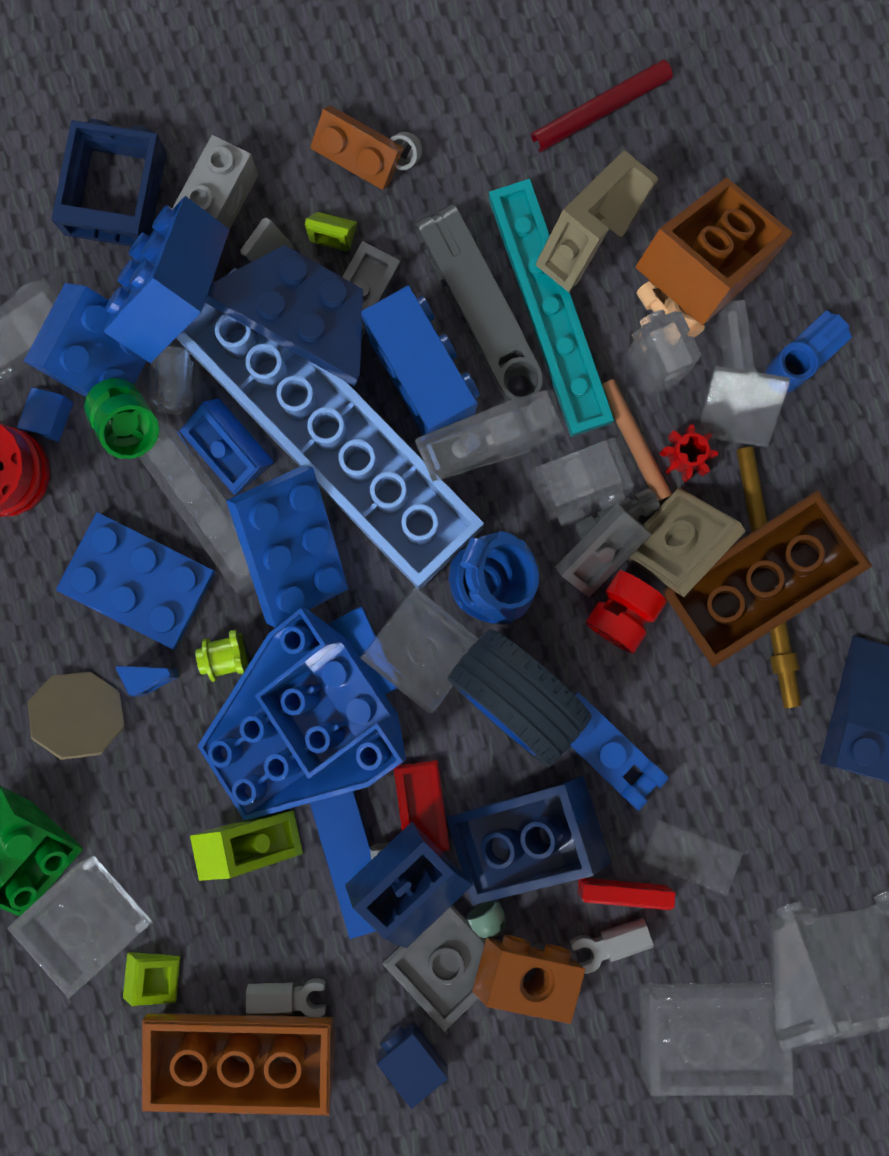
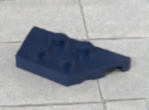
M286 245L211 283L205 301L206 304L354 387L357 384L360 376L362 288Z

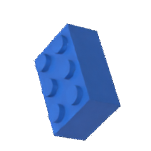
M184 196L173 209L166 205L152 225V228L155 230L149 236L143 232L135 240L128 253L133 259L125 265L117 279V282L122 287H119L114 292L105 307L110 316L103 332L149 363L202 312L230 230L187 196Z
M408 285L361 311L366 338L429 447L475 422L476 408L478 407L476 398L480 396L478 389L467 372L461 375L454 363V359L457 358L455 349L446 334L438 337L431 323L435 319L434 314L423 295L416 298Z

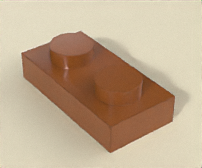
M329 105L322 110L310 149L384 190L389 186L404 147Z

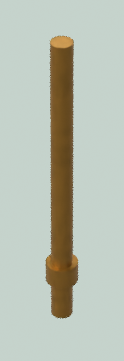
M751 446L737 449L736 452L752 533L768 523L755 451L754 447ZM784 622L770 631L774 656H770L773 674L778 675L783 707L785 709L799 707L802 704L796 677V671L800 670L797 652L792 653L787 623Z

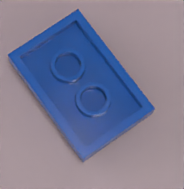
M302 465L226 500L266 624L276 628L300 608L305 607L310 610L348 590L313 467Z
M96 512L56 591L176 650L216 571Z

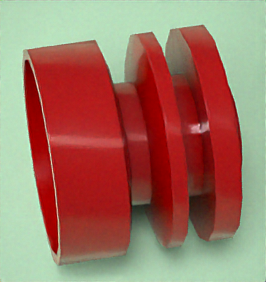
M0 423V463L4 465V470L0 471V517L18 516L34 508L45 495L50 480L49 459L43 446L29 433Z

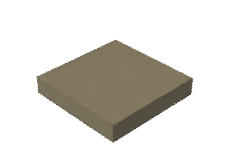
M678 487L645 522L643 526L651 533V536L628 560L685 597L743 535L745 529L739 521Z

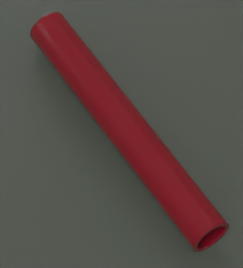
M665 59L658 61L532 132L531 139L533 143L538 140L540 145L538 151L540 153L671 80L673 73L669 63Z

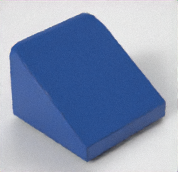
M31 387L17 428L59 442L74 402L64 395Z
M116 666V671L129 696L133 697L145 696L177 679L179 675L177 669Z

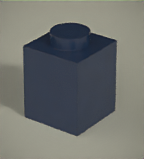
M415 1022L405 1030L401 1025L396 1026L380 1041L379 1044L382 1048L378 1053L377 1065L411 1109L448 1079L447 1063Z

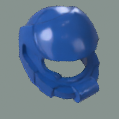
M503 531L485 535L479 539L470 538L467 547L460 550L451 562L449 586L453 600L466 614L487 623L506 625L522 617L531 606L539 584L538 566L531 549L523 540H519L515 535Z

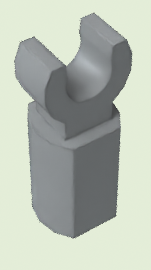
M643 917L601 931V936L596 938L588 935H579L570 941L573 950L587 947L592 951L591 957L587 961L578 963L585 968L584 974L596 971L603 960L609 959L610 962L654 948Z
M313 978L303 986L295 987L294 982L248 984L246 990V1015H294L295 1011H301L308 1017H321L326 1013V1004H313L310 1002L308 995L312 991H324L326 980Z

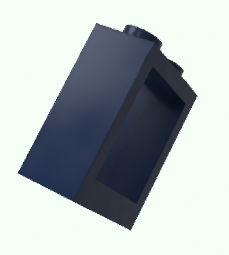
M89 119L87 122L71 120L51 218L52 222L64 236L132 247L141 233L144 232L148 236L151 234L167 154L158 134L143 126H131L130 129L113 127L111 124L99 119ZM92 151L145 159L135 216L81 208Z

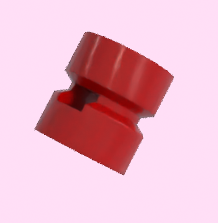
M619 570L605 590L608 598L607 601L596 604L585 624L592 631L618 648L634 654L647 634L644 627L645 623L655 622L668 601L661 593L644 581Z

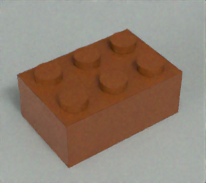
M726 177L662 226L635 268L648 278L652 285L662 290L677 303L687 315L693 317L703 326L766 270L792 236L793 232Z

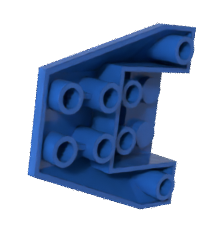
M305 607L297 610L267 635L244 671L245 673L237 682L198 744L199 750L244 821L369 787L406 761L398 713L350 641ZM325 756H329V757H328L325 761H323L322 763H321V761L319 760V758H322V757H325ZM303 770L305 775L302 776L300 771Z

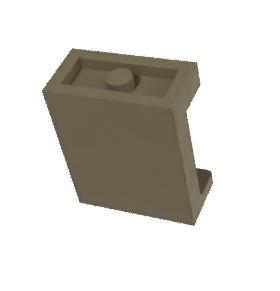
M624 150L563 209L535 265L566 291L570 292L580 281L608 230L611 229L620 237L628 231L657 183V176Z

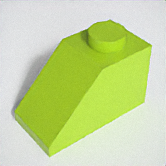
M294 810L228 824L190 835L199 881L233 878L303 854Z

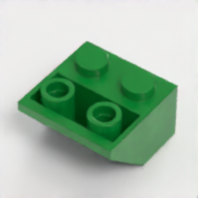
M0 785V908L24 918L83 848L34 803Z

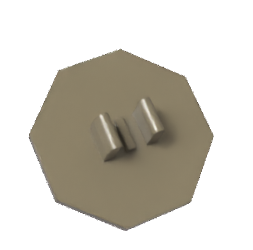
M92 672L52 675L27 702L31 739L60 760L101 755L124 729L120 692Z

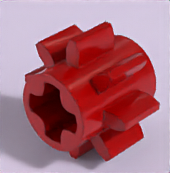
M694 424L689 425L682 437L677 431L673 430L667 436L673 446L665 447L659 453L663 457H669L671 465L667 467L665 472L667 474L674 470L681 472L683 482L691 479L694 470L701 476H705L710 472L709 466L704 461L714 459L718 455V451L710 450L708 440H710L712 434L707 433L702 436L695 433ZM686 445H690V452L697 454V457L691 462L688 461L686 453H680V450Z

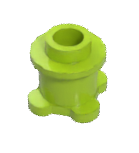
M237 630L229 631V638L211 641L209 638L202 639V648L196 649L195 652L200 674H208L212 682L217 681L220 675L234 672L243 675L249 665L243 635L238 633Z

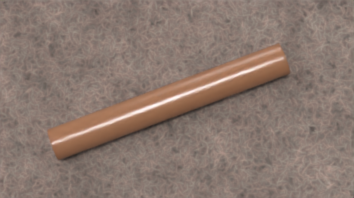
M615 379L603 383L602 387L612 415L649 489H652L656 494L658 501L670 497L672 493Z

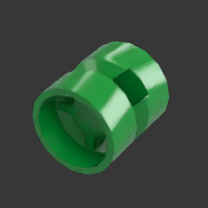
M110 378L99 382L91 388L85 399V413L92 428L95 430L97 438L108 454L120 459H133L151 450L158 439L160 429L157 418L137 387L125 379Z

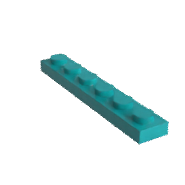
M530 179L489 191L488 199L570 436L574 437L612 424L614 418L570 292L566 291L535 265L550 235Z

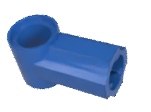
M826 310L770 361L766 369V379L769 385L782 393L792 392L799 388L852 338L848 323L839 314L835 315ZM785 361H789L796 366L798 375L792 374L787 370Z

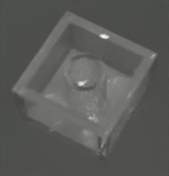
M91 856L77 863L7 929L67 998L70 999L147 929L153 921L95 856Z

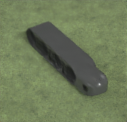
M451 204L437 211L432 216L428 215L414 222L413 226L420 244L425 242L428 249L424 251L439 280H445L447 286L443 288L459 318L464 317L466 323L463 326L478 355L483 353L486 359L483 361V364L490 372L499 392L505 400L512 404L524 405L530 403L538 396L542 387L543 376L541 368L458 209L454 204ZM522 375L530 381V391L526 396L518 397L509 392L508 382L513 376Z

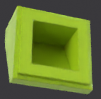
M315 212L306 218L305 228L310 242L347 252L351 249L357 227L356 221L321 212Z
M128 952L123 998L131 1006L176 1003L180 956Z

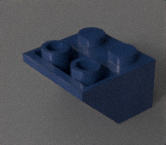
M413 821L345 884L353 909L385 940L408 948L473 886L472 882Z

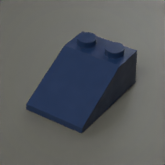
M852 636L819 764L888 784L889 646Z
M584 775L446 817L462 873L473 884L468 890L472 905L594 876L611 864Z

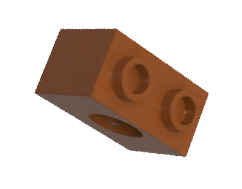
M504 935L503 941L486 938L472 992L489 1008L571 1024L585 973V968L571 958L572 952L553 944H545L544 950L530 947L531 943L513 935ZM536 968V973L532 980L523 984L526 973Z

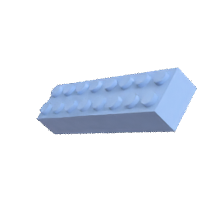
M206 303L203 306L202 312L176 337L189 353L299 466L313 467L318 486L419 591L460 550L468 545L470 538H475L483 530L484 523L344 380Z

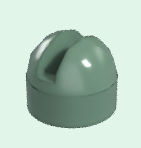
M498 899L475 906L466 916L473 931L482 938L493 939L497 937L506 925L505 913Z

